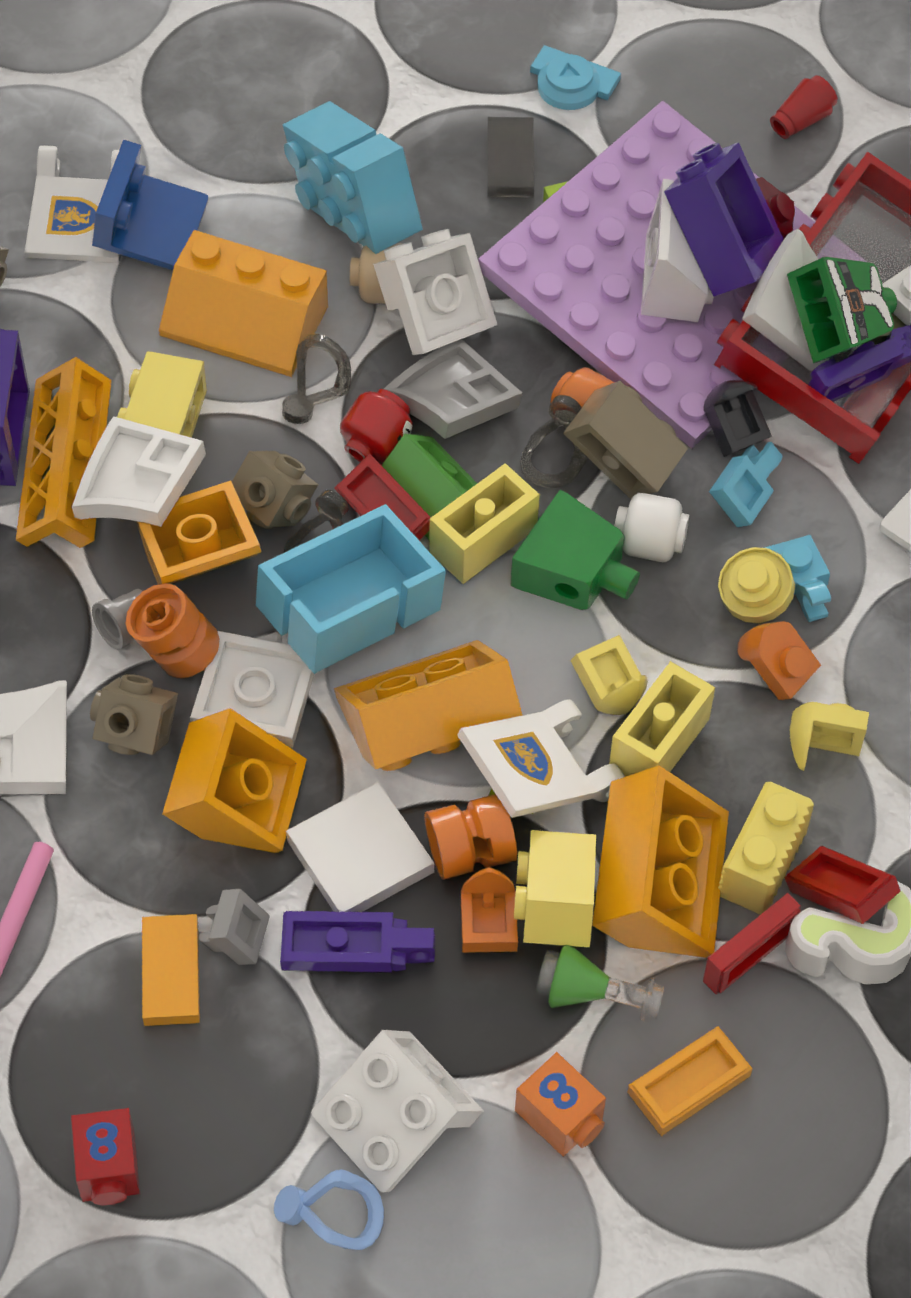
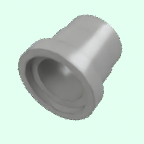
M134 589L112 601L103 599L92 607V616L97 630L102 638L114 649H121L131 642L132 636L128 633L125 624L126 616L133 600L142 592L140 589Z

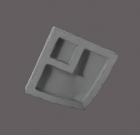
M462 339L447 344L420 359L384 388L400 397L409 406L411 415L430 426L444 439L519 408L522 392Z

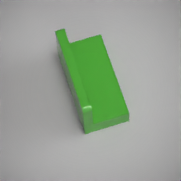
M404 434L382 464V467L430 517L437 514L477 484L433 437ZM428 532L425 536H426L427 539L429 540V532Z

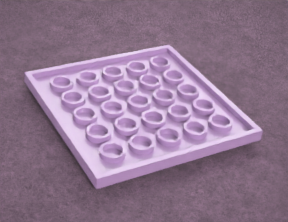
M661 101L478 258V262L483 276L606 378L613 382L621 381L624 385L634 389L640 395L642 403L658 419L668 423L674 429L676 436L692 449L712 430L703 408L709 393L717 385L725 381L743 380L724 366H721L719 369L714 365L723 350V347L716 342L733 318L739 323L743 321L744 313L740 310L756 288L761 276L754 283L715 296L711 305L704 304L698 322L641 315L646 233L663 179L675 181L678 178L675 172L695 161L693 158L694 153L716 143L667 103ZM794 205L793 231L799 229L803 223L811 228L815 221ZM831 236L817 256L818 259L833 257L865 262L833 236ZM762 334L752 344V347L778 365H781L790 357V355Z

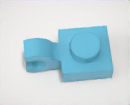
M768 442L761 452L754 445H751L744 451L742 456L732 457L709 491L736 527L751 525L774 492L766 479L779 465L783 456L772 442Z
M811 535L765 547L780 554L789 564L795 581L794 595H796L808 622L828 617L829 613L824 603L831 602V595L826 586L829 582L830 572Z

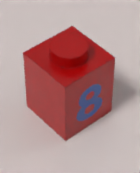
M129 1108L71 1115L76 1182L82 1202L92 1201L97 1205H114L126 1200L127 1196L140 1194L135 1134Z

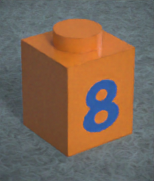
M556 1052L516 1089L515 1112L564 1157L575 1145L581 1148L588 1146L602 1131L605 1122L602 1120L606 1097Z

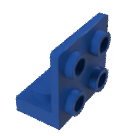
M123 139L95 214L92 246L173 270L193 230L198 231L208 203V195L145 175L146 166L139 164L141 145Z

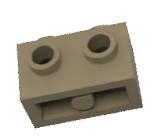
M621 381L595 390L563 433L630 499L637 493L652 494L658 492L688 450L676 437L674 429L665 421L658 419L642 403L640 395Z

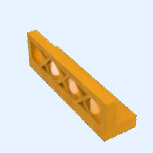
M77 357L36 379L16 541L26 547L53 533L79 548L94 541L96 518L82 520L75 518L72 505L88 462L107 426L111 379ZM60 386L58 392L51 401L52 390ZM55 425V429L53 430V432L51 433V435H50L49 438L47 439V435L49 434V432L51 431V429H52L53 426ZM50 465L49 471L47 472V474L45 475V477L43 478V480H42V482H41V479H42L43 474L45 473L46 469H47L48 466ZM45 506L44 518L36 522L37 516Z

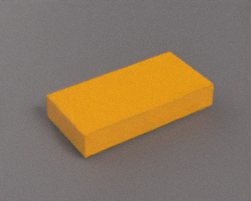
M197 914L142 917V1018L144 1026L200 1023Z
M717 1026L629 1084L627 1093L660 1136H663L749 1078L753 1068L720 1027Z

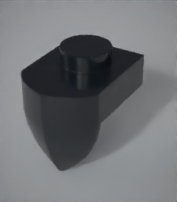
M744 380L725 381L717 385L704 402V412L724 457L772 437L753 393L758 386L752 382Z

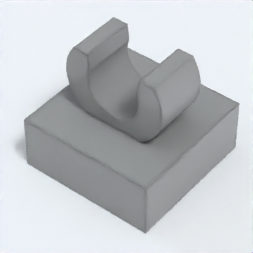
M241 889L223 890L219 904L207 908L206 915L213 920L210 933H200L198 940L213 952L223 951L238 965L256 964L270 915Z

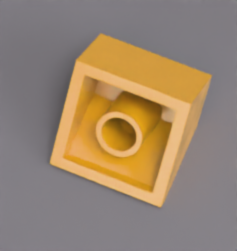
M231 480L179 497L161 527L137 521L145 553L158 584H172L261 553L260 544Z
M231 708L192 721L187 728L162 815L204 840L272 853L283 851L286 830H288L307 759Z

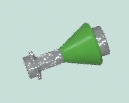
M565 945L562 947L561 952L547 950L538 980L537 992L549 995L548 1003L551 1008L607 999L640 1008V1020L645 1021L646 1016L657 1019L665 986L655 984L656 978L651 977L646 987L611 978L575 947Z

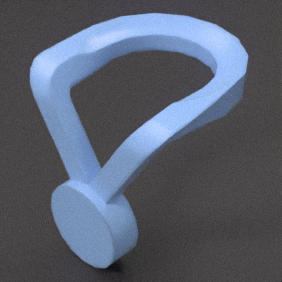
M340 1169L327 1174L308 1191L292 1185L284 1187L276 1197L274 1214L278 1221L292 1226L304 1220L321 1239L329 1244L340 1246L344 1249L363 1250L371 1246L379 1237L383 1226L384 1208L381 1196L373 1184L356 1174ZM334 1187L354 1190L361 1194L366 1202L368 1221L363 1232L359 1236L351 1238L326 1226L309 1206Z

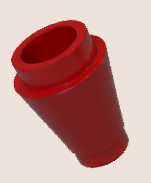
M815 75L811 79H802L770 118L773 130L781 138L788 139L790 136L830 116L833 112V107L838 102L835 90L821 76Z

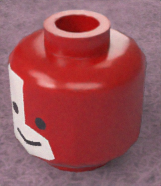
M385 389L360 394L340 422V433L347 442L344 446L345 451L359 462L371 454L378 462L384 463L403 435L411 434L413 424L409 417V406L400 397Z

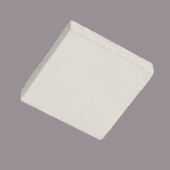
M217 631L220 638L218 652L205 669L190 721L192 722L231 708L288 747L293 748L314 673L288 644Z
M379 782L286 830L287 842L334 912H363L434 873L433 860Z

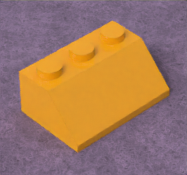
M193 230L174 265L160 322L159 336L292 377L328 308L327 270Z
M479 640L334 688L337 701L362 757L374 769L381 768L383 771L403 768L412 762L411 757L428 751L432 754H441L458 748L461 742L457 734L461 728L523 715L508 659Z
M660 765L611 781L592 926L629 948L704 958L712 955L715 951L721 892L718 887L724 864L729 811Z

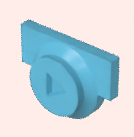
M546 45L542 47L530 66V73L538 75L537 88L541 98L549 105L563 110L584 108L590 105L597 97L608 101L621 79V73L587 61L581 56L568 54Z

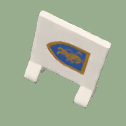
M40 146L37 155V175L24 251L25 258L119 263L120 254L92 246L95 214L108 180L59 177L61 164L57 158V147ZM119 150L112 151L111 171Z
M571 699L561 701L542 712L464 727L457 734L511 818L589 799L607 802L611 781L625 777L615 763L605 765L585 775L561 739L568 736L573 730L569 722L579 720L582 716V713Z

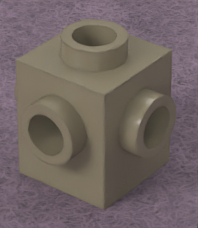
M249 451L232 481L242 506L248 510L246 512L247 517L255 524L266 529L295 526L296 523L301 521L310 510V499L319 484L304 473L306 468L300 461L289 455L280 454L277 451Z
M126 674L122 675L121 678L118 677L102 688V690H98L93 698L90 719L96 722L92 739L109 743L108 748L120 754L136 755L139 752L150 755L155 754L169 741L178 693L153 687V681L143 676Z

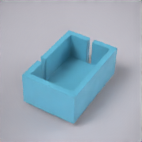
M331 101L282 124L287 143L284 144V151L289 163L295 168L298 184L295 185V191L304 208L313 210L323 217L328 225L336 226L346 233L351 241L367 246L375 254L423 230L402 146L381 133L376 134L375 129Z
M385 504L258 565L256 607L281 636L288 633V644L315 674L394 634L396 623L404 629L440 611L446 570Z

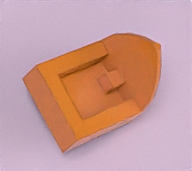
M782 621L756 626L742 635L738 642L737 652L739 657L751 662L778 700L792 699L821 666L820 662L789 622Z
M491 867L473 874L462 887V953L517 952V919H514L516 889L513 882L505 874Z

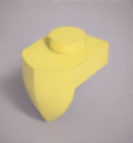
M620 635L577 653L570 660L595 708L602 713L611 715H624L628 713L639 702L647 688L648 679L646 675L640 674Z
M809 702L796 708L792 713L790 741L799 769L805 770L809 747L859 756L867 730L869 712L855 710L853 707L842 703L828 705Z

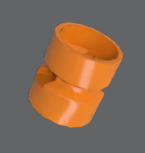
M167 583L153 585L142 591L133 600L127 611L125 624L128 633L169 676L180 679L192 677L203 671L213 661L218 652L220 638L217 629L176 585Z
M496 794L470 800L467 809L461 811L454 804L425 812L428 842L436 869L442 880L471 873L475 863L478 862L487 868L517 860V846L510 815Z

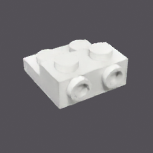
M449 229L433 232L421 237L423 247L413 250L412 243L408 242L384 250L386 260L373 264L387 310L399 309L412 355L427 353L497 325L470 233L451 237Z

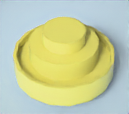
M752 547L739 551L727 560L720 571L718 588L723 604L734 617L744 622L763 623L775 619L786 611L794 597L795 581L789 564L780 554L769 548Z

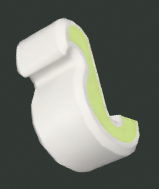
M898 882L901 892L885 905L881 926L867 922L861 924L848 917L810 907L801 911L791 922L786 940L785 951L789 962L800 972L817 977L823 976L827 962L831 961L849 979L863 984L887 983L904 971L911 957L910 888Z

